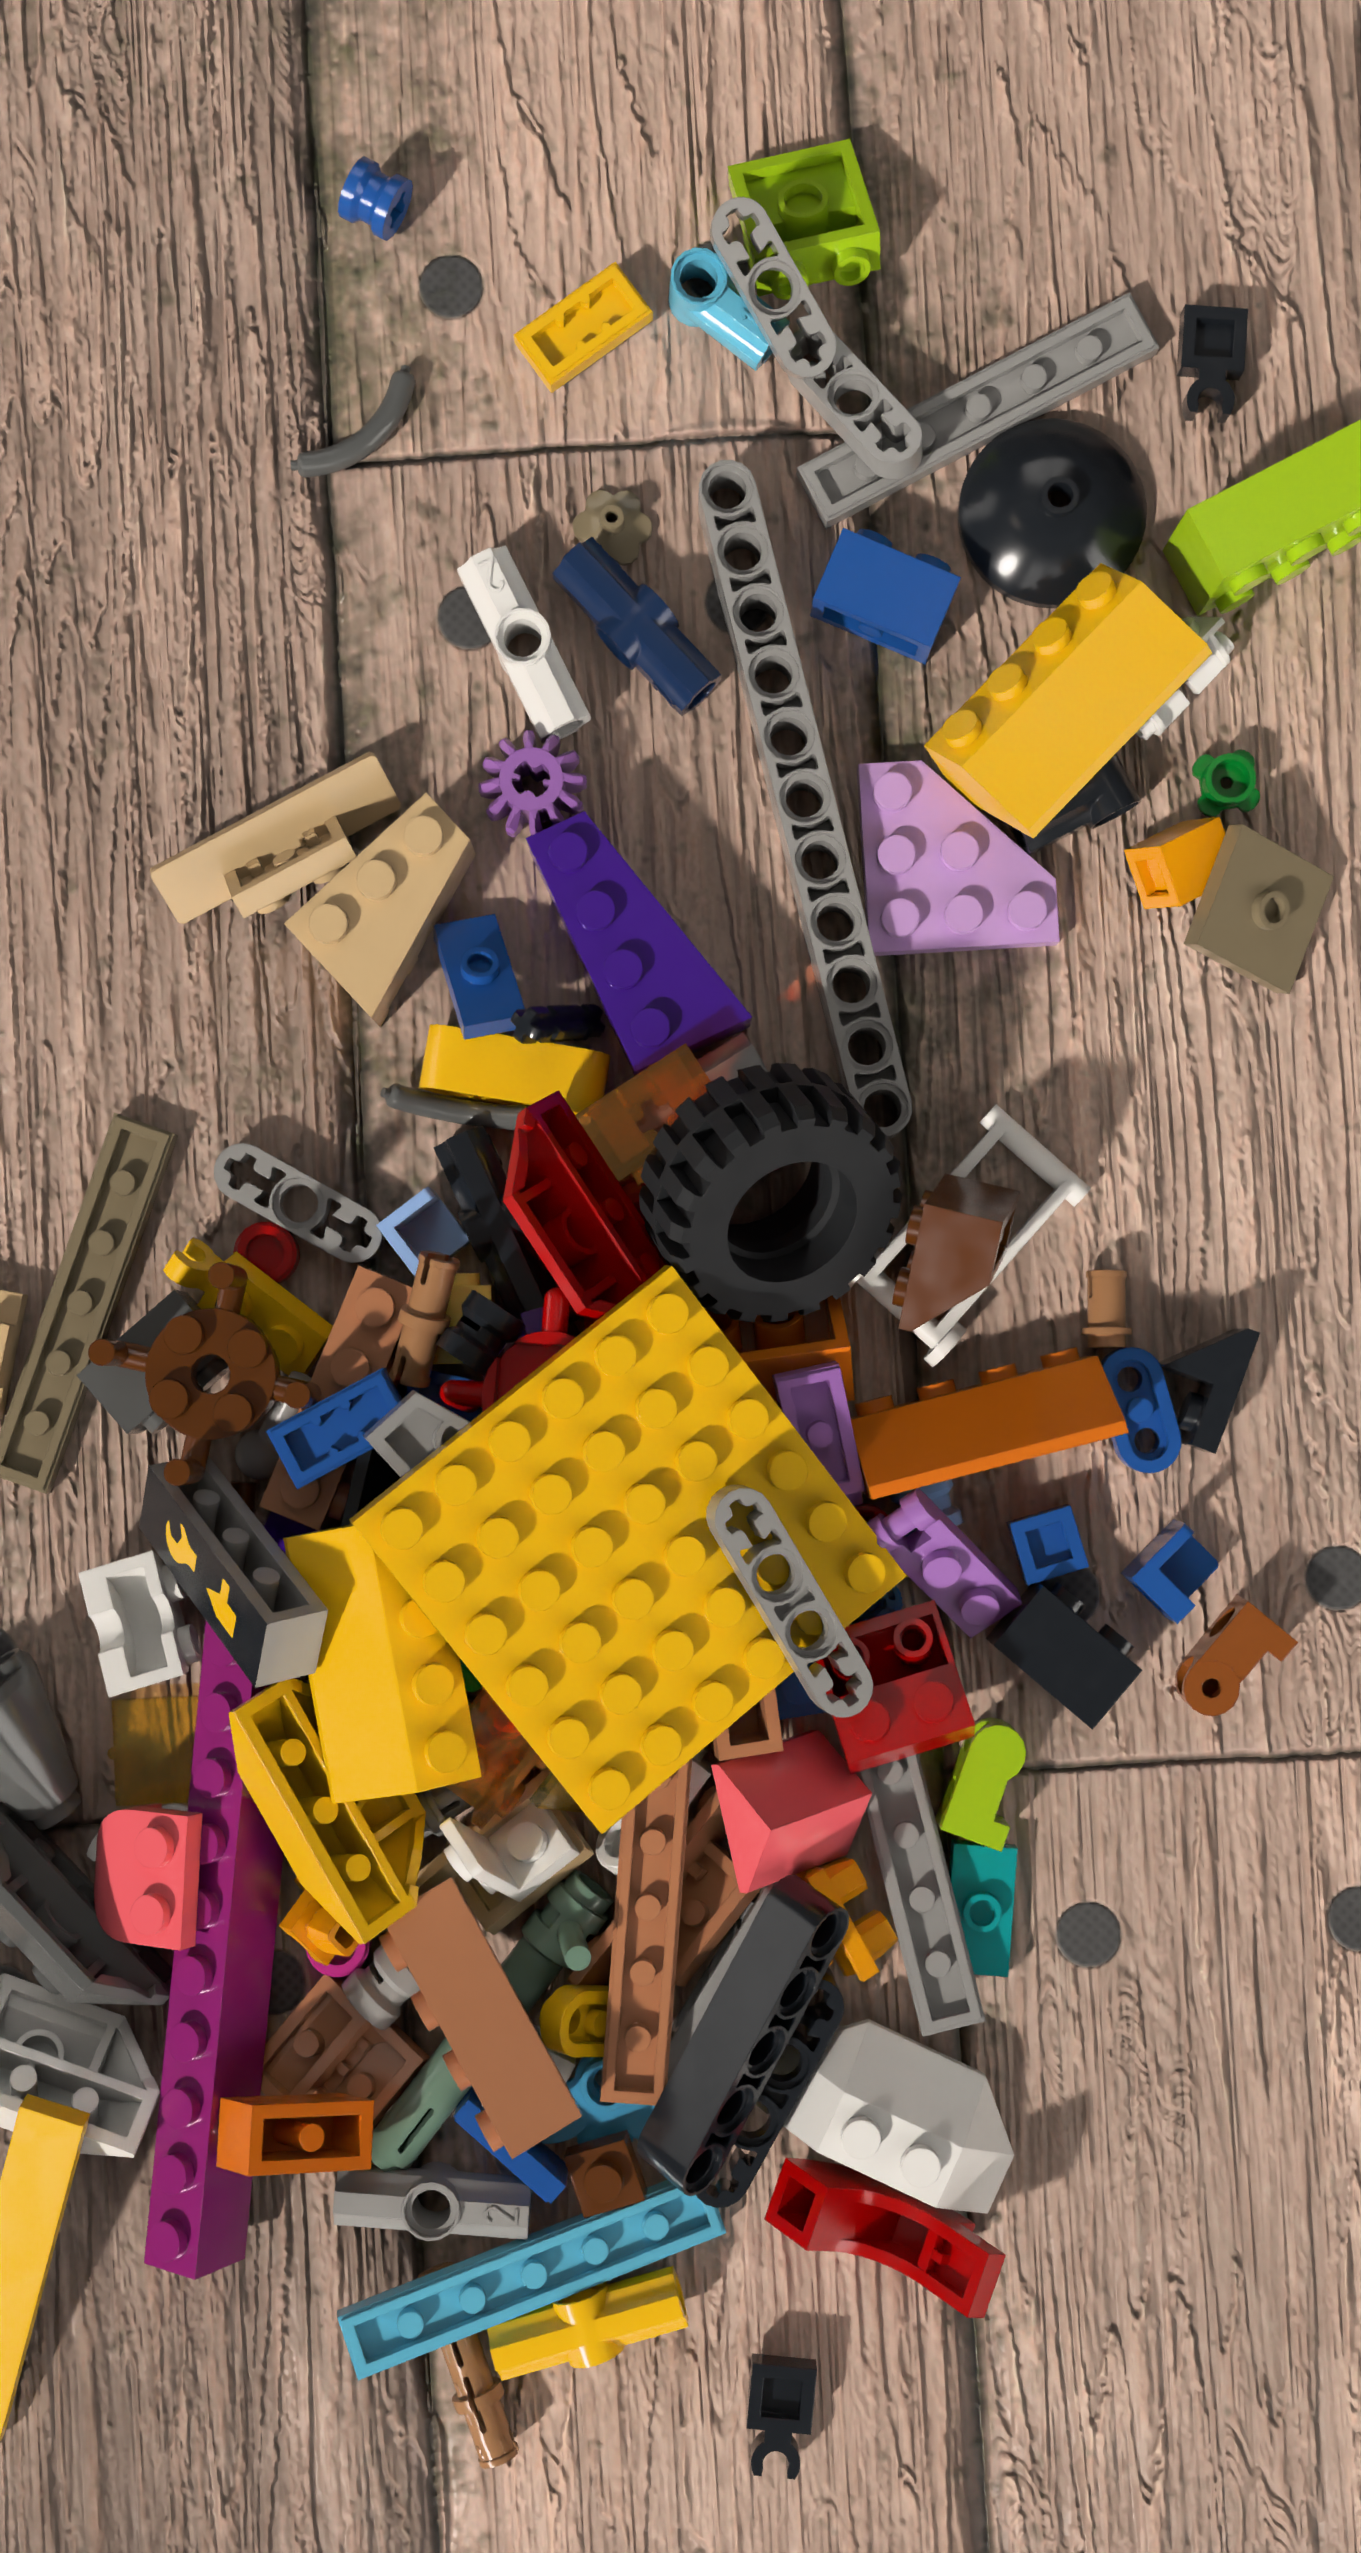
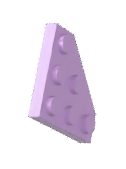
M922 760L858 764L857 784L865 915L875 956L1056 946L1060 942L1056 878Z

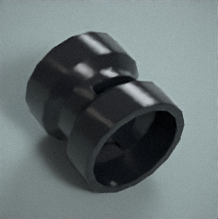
M471 1290L461 1305L462 1317L456 1326L447 1327L435 1344L485 1377L488 1368L499 1357L505 1345L515 1342L526 1325L475 1290Z

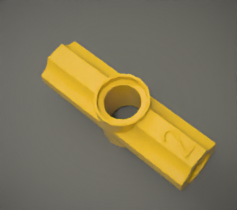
M670 2266L611 2284L603 2282L488 2328L487 2332L493 2364L503 2381L565 2362H569L570 2366L574 2368L597 2366L616 2357L623 2351L625 2345L688 2327V2314L679 2277L675 2272L674 2266Z

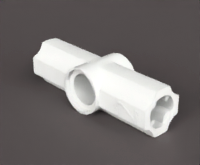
M506 545L499 548L490 547L471 556L464 565L457 569L458 575L498 654L500 665L509 676L541 743L544 744L551 734L562 739L577 732L581 726L591 720V716L551 637L549 625L539 613ZM523 633L532 634L541 641L538 650L532 655L525 657L516 656L507 649L510 641L515 636Z

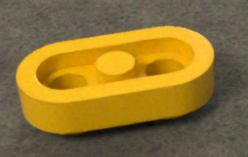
M563 1985L555 1990L543 2004L539 2017L541 2038L545 2046L550 2050L570 2057H603L609 1985Z

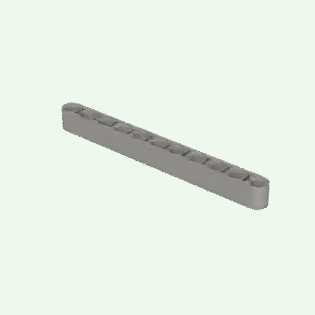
M720 460L711 464L701 476L698 494L699 519L840 1081L863 1109L865 1100L873 1095H884L894 1102L897 1108L895 1123L889 1127H880L888 1139H891L909 1122L912 1113L911 1097L762 505L751 471L740 462ZM729 488L739 493L743 499L738 506L724 509L715 505L710 497L720 489ZM746 549L755 554L759 562L748 570H738L731 567L725 557L733 550ZM760 609L772 616L774 624L765 631L754 632L747 629L742 624L740 618L749 610ZM775 669L787 677L790 685L780 693H768L758 686L755 678L765 670ZM791 730L797 732L802 737L805 747L795 755H784L773 747L770 739L777 732ZM796 791H808L817 797L820 803V810L810 817H800L789 810L786 799ZM813 851L827 853L833 859L836 871L832 876L825 879L813 878L804 871L801 862L802 858ZM827 912L840 913L848 919L851 925V934L841 941L826 939L819 932L817 919ZM842 973L858 975L866 985V997L857 1003H847L840 1000L833 990L832 981L834 978ZM857 1034H868L877 1039L882 1049L880 1061L873 1065L857 1063L848 1051V1042L851 1037Z

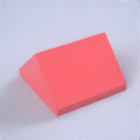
M810 1730L782 1740L784 1751L723 1760L711 1764L740 1893L752 1892L778 1882L788 1875H796L848 1854L872 1792L856 1773L850 1775L846 1761L819 1730Z

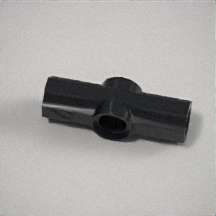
M482 1125L446 1139L443 1143L434 1147V1151L461 1207V1210L458 1211L460 1221L481 1263L486 1262L506 1311L520 1320V1313L543 1307L546 1292L551 1288L557 1287V1284L503 1202L507 1175L485 1127Z

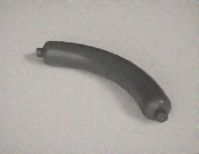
M401 365V369L392 374L382 403L361 429L332 446L301 452L298 454L297 460H291V470H298V473L304 478L323 476L346 469L377 450L397 428L411 401L416 383L415 377L410 373L411 367Z
M392 1084L389 1088L384 1087L380 1094L381 1097L385 1098L388 1107L436 1120L476 1127L483 1125L485 1128L515 1130L517 1114L528 1107V1105L495 1104L464 1100L414 1089L401 1084Z

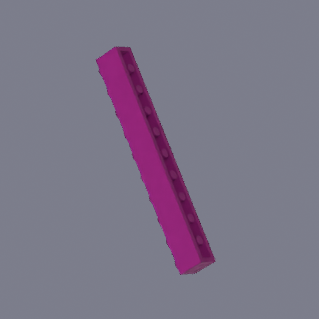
M207 1621L205 1624L188 1811L202 1813L196 1943L194 1947L188 1949L174 1950L144 2257V2264L194 2280L245 2259L253 2176H245L216 2167L220 2097L260 2096L283 1863V1851L238 1774L228 1714L272 1684L255 1688Z

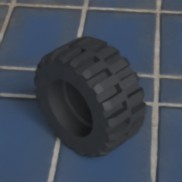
M774 1063L771 1064L770 1071L765 1072L761 1065L738 1069V1077L729 1081L720 1076L704 1085L707 1092L695 1101L688 1097L676 1108L675 1112L678 1118L673 1124L669 1126L664 1123L653 1141L654 1146L657 1148L656 1155H647L641 1178L646 1184L641 1187L639 1192L640 1211L646 1218L644 1226L666 1263L673 1266L704 1308L715 1314L725 1315L727 1313L730 1319L745 1322H755L757 1315H760L764 1322L788 1320V1313L798 1311L800 1315H807L821 1309L819 1302L833 1296L837 1300L851 1290L848 1283L859 1273L865 1277L876 1264L874 1254L878 1248L886 1249L895 1228L890 1220L891 1218L899 1217L903 1196L902 1192L898 1189L901 1187L903 1176L900 1162L893 1155L894 1147L886 1134L841 1083L833 1082L826 1073L817 1069L803 1068L801 1071L796 1064ZM812 1162L802 1187L781 1209L751 1223L729 1224L736 1205L746 1191L759 1179L789 1164Z

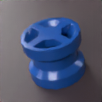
M363 156L355 163L346 178L338 204L339 216L351 223L359 221L370 225L373 235L388 241L397 232L407 213L413 191L412 181L400 174L390 177L382 173L379 163Z

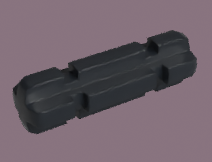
M577 1004L548 1005L547 1008L544 1006H530L528 1009H517L510 1020L516 1026L513 1036L522 1044H533L536 1041L548 1043L570 1041L571 1039L574 1041L587 1040L592 1037H600L606 1027L600 1020L603 1011L595 1004H582L581 1006Z

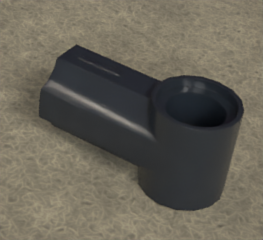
M1115 754L1034 839L1010 825L1008 827L1017 844L1028 855H1032L1089 825L1090 829H1093L1119 817L1138 805L1141 799L1117 754Z

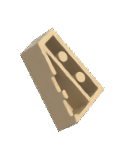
M425 793L284 923L380 1028L406 976L410 975L418 961V955L430 935L433 925L440 921L476 855L473 845L466 834Z

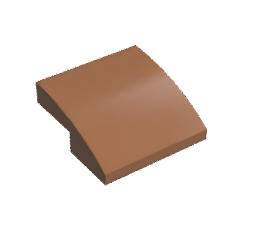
M324 1974L265 2044L261 2091L266 2096L344 2093L374 2100V2128L430 2056L395 2023H392L386 2030H380L369 2023L347 1999L341 1986L343 1981L338 1977Z

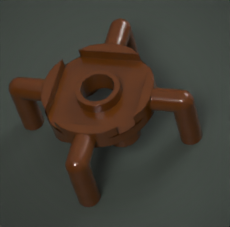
M225 1262L213 1264L208 1271V1280L213 1287L218 1288L215 1307L194 1310L172 1318L156 1337L151 1347L121 1340L98 1339L90 1345L88 1350L90 1360L98 1366H118L145 1372L146 1388L152 1410L173 1429L186 1435L181 1458L169 1461L164 1468L166 1481L174 1486L200 1481L205 1473L212 1440L229 1438L246 1431L269 1412L274 1401L286 1403L291 1408L300 1409L315 1405L320 1402L322 1397L321 1389L317 1384L281 1376L280 1362L269 1339L253 1320L240 1314L248 1275L238 1265ZM210 1355H217L223 1358L230 1370V1378L227 1385L217 1393L205 1391L197 1380V1368L200 1362Z

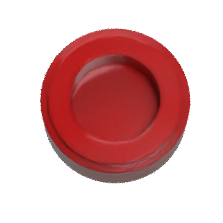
M258 1222L245 1228L236 1239L233 1254L237 1251L278 1284L286 1281L293 1275L300 1260V1248L295 1236L290 1231L272 1222Z

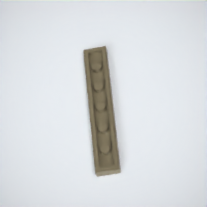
M114 1113L0 1431V1478L45 1494L52 1492L88 1388L76 1375L92 1362L88 1355L90 1345L98 1339H106L178 1135Z

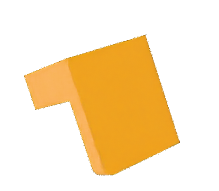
M1220 817L1179 822L1124 850L1144 909L1179 907L1202 896L1225 836Z

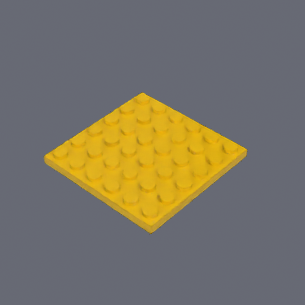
M665 1265L349 1519L601 1834L605 1833L794 1672L709 1529L706 1521L707 1506L711 1497L719 1489L728 1485H744L762 1493L766 1497L844 1629L906 1577V1574L887 1549L877 1544L875 1533L673 1266ZM737 1501L729 1505L733 1516L725 1523L726 1527L734 1526L742 1530L752 1546L772 1539L771 1533L765 1539L756 1536L748 1524L746 1516L754 1510L753 1505L744 1506ZM750 1548L741 1550V1556L743 1557ZM773 1554L766 1557L757 1569V1581L764 1591L780 1589L789 1577L788 1562L781 1554ZM805 1611L793 1620L790 1627V1635L796 1646L808 1647L819 1639L823 1623L817 1612Z

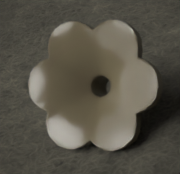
M605 490L592 492L586 499V510L574 518L572 526L575 537L581 542L593 537L619 565L632 564L639 556V545L648 541L652 534L651 520L647 515L640 512L639 498L633 492L627 490L620 491L614 495ZM610 518H614L617 521L610 523L607 520Z

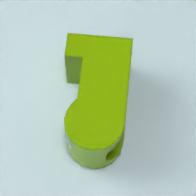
M990 1717L975 1723L974 1737L963 1741L935 1817L941 1830L1000 1852L1003 1850L1010 1826L1004 1817L996 1815L1008 1780L1020 1772L1026 1757L1024 1741L1015 1729L1002 1719Z

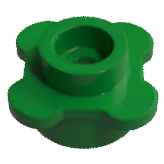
M1239 749L1233 753L1220 755L1217 758L1205 754L1194 762L1192 774L1199 780L1201 791L1197 807L1203 815L1216 817L1222 810L1235 808L1242 812H1250L1258 805L1260 793L1255 788V760L1248 751ZM1221 779H1230L1232 783L1231 788L1224 789L1220 784Z

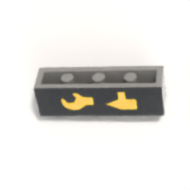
M208 1456L205 1473L200 1481L180 1486L171 1485L166 1481L164 1468L168 1462L149 1465L139 1528L252 1685L257 1688L316 1673L328 1609L212 1459Z

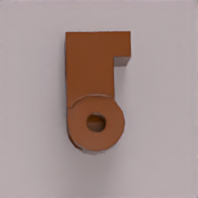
M1236 1594L1178 1666L1175 1673L1177 1693L1193 1710L1202 1715L1217 1716L1224 1714L1235 1705L1239 1697L1242 1680L1247 1677L1267 1652L1282 1662L1298 1642L1248 1600Z

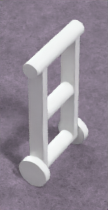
M997 1104L979 1122L988 1132L950 1175L965 1178L999 1140L1054 1190L1009 1240L1007 1252L991 1283L1065 1199L1072 1206H1076L1091 1189ZM909 1221L889 1242L886 1249L884 1248L882 1252L876 1251L874 1254L876 1264L864 1277L859 1273L848 1283L851 1288L857 1282L899 1321L902 1307L892 1304L896 1283L883 1270L907 1244L905 1243ZM987 1287L950 1308L939 1321L933 1318L912 1331L930 1347L923 1359L932 1367L937 1365L965 1334L967 1329L958 1320Z

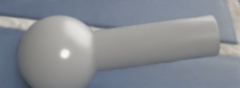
M292 1371L289 1375L290 1378L311 1381V1378L302 1372ZM275 1401L261 1428L246 1433L239 1440L235 1449V1461L244 1475L256 1480L271 1478L279 1455L266 1431L296 1415L299 1409L291 1408L286 1403Z

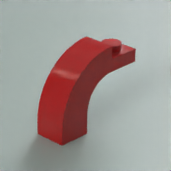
M785 2158L764 2218L765 2221L806 2251L853 2254L895 2269L918 2282L967 2318L985 2317L1006 2254L973 2233L976 2224L958 2212L950 2209L935 2208L850 2167L818 2160Z

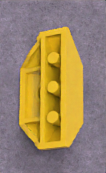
M295 1678L273 1683L230 1711L228 1714L238 1774L301 1885L359 1944H366L414 1909L418 1901L419 1887L416 1886L422 1859L426 1811L417 1795L413 1793L336 1804L331 1802L310 1684Z

